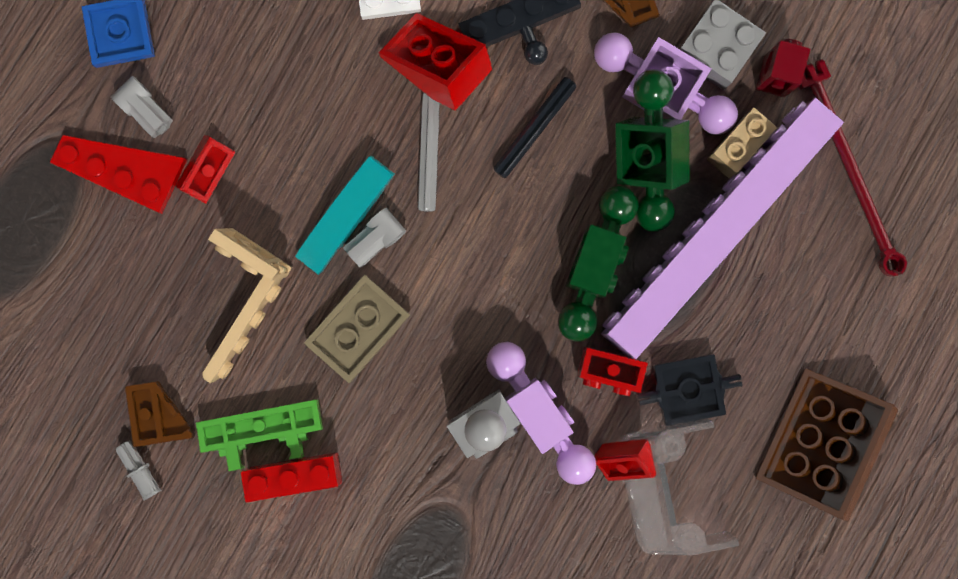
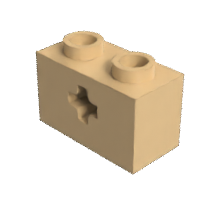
M752 108L710 154L707 160L725 176L731 178L743 168L777 127L756 108Z

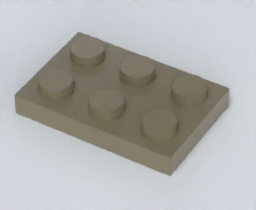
M364 275L304 344L350 384L411 315L369 277Z

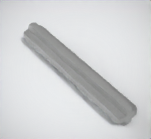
M425 93L422 94L418 210L432 212L436 209L440 103L431 99Z

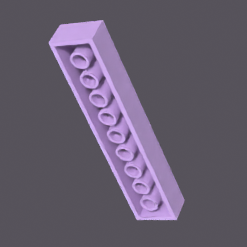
M816 97L807 104L802 101L796 108L793 107L782 119L785 125H780L763 143L765 148H760L743 166L745 171H740L736 176L731 177L723 186L724 195L720 194L706 205L702 210L705 216L702 219L699 218L696 222L693 221L682 233L686 238L682 242L674 243L664 253L662 257L665 259V262L661 266L659 264L656 267L653 266L642 279L645 282L644 286L641 289H633L622 301L625 305L620 313L618 311L616 313L613 312L602 324L605 330L601 335L626 357L637 359L844 123Z

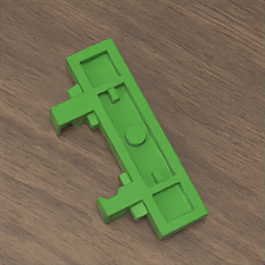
M318 400L196 422L200 452L218 450L220 457L226 456L228 471L245 468L241 464L240 458L243 455L242 450L248 449L247 444L277 438L279 443L286 442L290 448L291 456L289 460L304 457L302 441L308 440L307 433L323 430Z

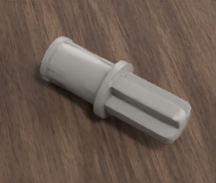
M129 440L120 444L116 448V452L129 473L127 478L131 477L142 499L145 501L162 491L148 469L149 463H144L136 447H133V442Z

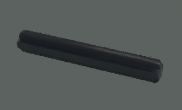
M564 77L494 166V171L502 178L508 177L575 91L577 85L568 77Z

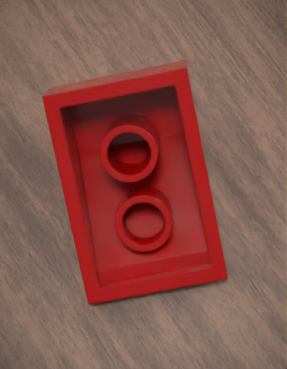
M418 13L379 52V56L431 99L455 111L492 71L485 44Z

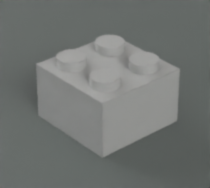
M714 0L680 50L712 68L706 79L724 91L738 75L766 32L721 1Z

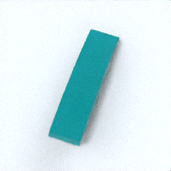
M369 156L323 215L295 257L318 275L322 273L357 225L364 220L395 173L373 156Z

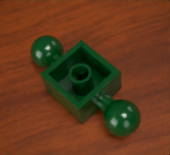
M657 69L647 70L640 74L633 86L634 98L644 108V117H632L616 123L617 184L646 187V195L638 202L636 219L644 229L654 232L667 228L672 223L675 215L674 205L664 195V189L673 190L690 182L689 120L663 119V107L671 101L674 85L671 78L665 72Z
M614 186L602 194L599 201V211L604 219L600 228L590 225L584 232L565 287L578 291L575 302L567 304L558 316V328L562 335L569 340L583 341L592 336L597 327V316L592 309L595 298L606 297V294L613 293L618 280V276L614 274L616 266H619L620 263L623 264L629 246L624 245L627 237L618 233L621 225L632 221L638 211V199L634 192L627 187Z

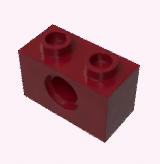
M780 40L765 55L755 90L786 97L801 85L811 48L802 46V43L798 40Z

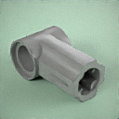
M131 76L110 96L126 114L133 116L153 138L166 132L173 122L165 111L151 98L152 94L134 76Z
M387 208L377 213L366 224L367 227L343 247L360 268L375 257L384 247H390L406 233V229Z

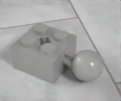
M500 389L448 421L447 428L466 458L474 455L477 459L487 452L497 449L504 441L518 433L517 426L521 423L506 402Z

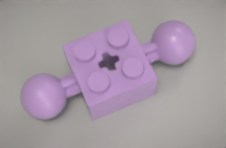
M608 33L602 36L596 43L594 57L599 67L608 72H619L624 69L634 75L633 80L622 97L644 110L634 98V83L643 72L657 69L665 72L671 78L674 85L673 97L663 107V119L681 120L689 108L698 114L700 125L708 133L721 135L727 133L735 126L738 119V110L731 99L721 95L707 98L698 93L712 69L660 37L654 43L645 60L633 54L631 42L620 33Z
M501 342L493 346L487 355L486 364L488 371L497 380L509 382L515 390L505 398L506 402L540 452L544 454L552 447L558 454L556 462L558 474L567 483L580 485L589 481L596 470L595 457L588 448L582 445H574L568 437L574 433L570 428L574 421L562 405L558 408L555 406L552 399L557 396L545 380L539 382L536 378L532 380L528 378L524 372L526 357L518 345L511 342Z

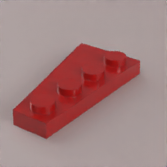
M63 135L50 163L163 214L188 160L182 157Z

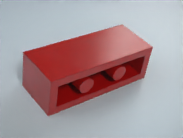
M338 452L253 466L241 471L245 503L334 488L342 483Z

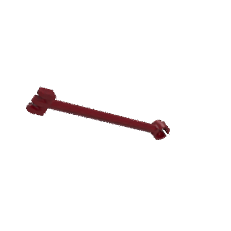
M820 59L815 62L818 73H816L812 63L807 64L805 68L807 78L805 75L803 76L802 83L799 86L800 91L810 87L814 97L835 114L822 84L823 81L831 77L825 61ZM840 127L834 133L832 139L881 251L879 268L884 275L889 277L903 274L907 268L906 257L897 252L895 247H892L850 146ZM888 260L894 262L895 267L893 270L887 268Z

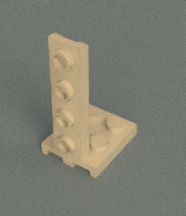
M233 228L214 229L208 240L216 244L214 249L228 258H231L233 255L242 261L240 266L254 275H257L259 272L263 277L203 371L202 376L209 383L215 382L220 378L225 379L234 365L231 363L232 358L236 353L240 354L247 346L249 338L246 336L252 327L256 329L265 316L263 312L264 307L268 301L272 303L281 291V287L278 285L283 278L288 276L293 268Z

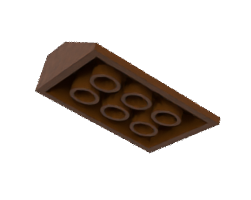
M805 368L755 479L848 522L898 409L894 404Z

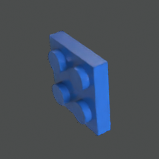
M112 0L81 6L91 62L95 68L155 57L145 0Z

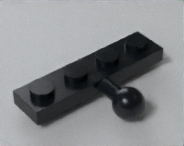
M513 0L460 22L458 25L462 34L485 44L486 47L521 33L526 44L524 49L525 59L532 65H540L547 59L548 49L543 42L537 41L532 28L580 9L581 2L580 0Z

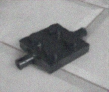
M715 354L653 365L656 380L655 390L637 393V398L642 399L638 400L639 406L657 402L662 411L664 425L670 426L726 415L724 405L725 389L742 387L743 384L742 381L730 383L731 381L742 380L740 374L722 377L717 369Z

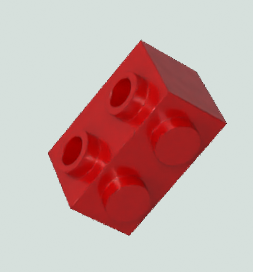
M584 347L577 377L583 379L582 385L600 389L601 384L613 386L612 392L630 397L631 391L641 393L648 363Z

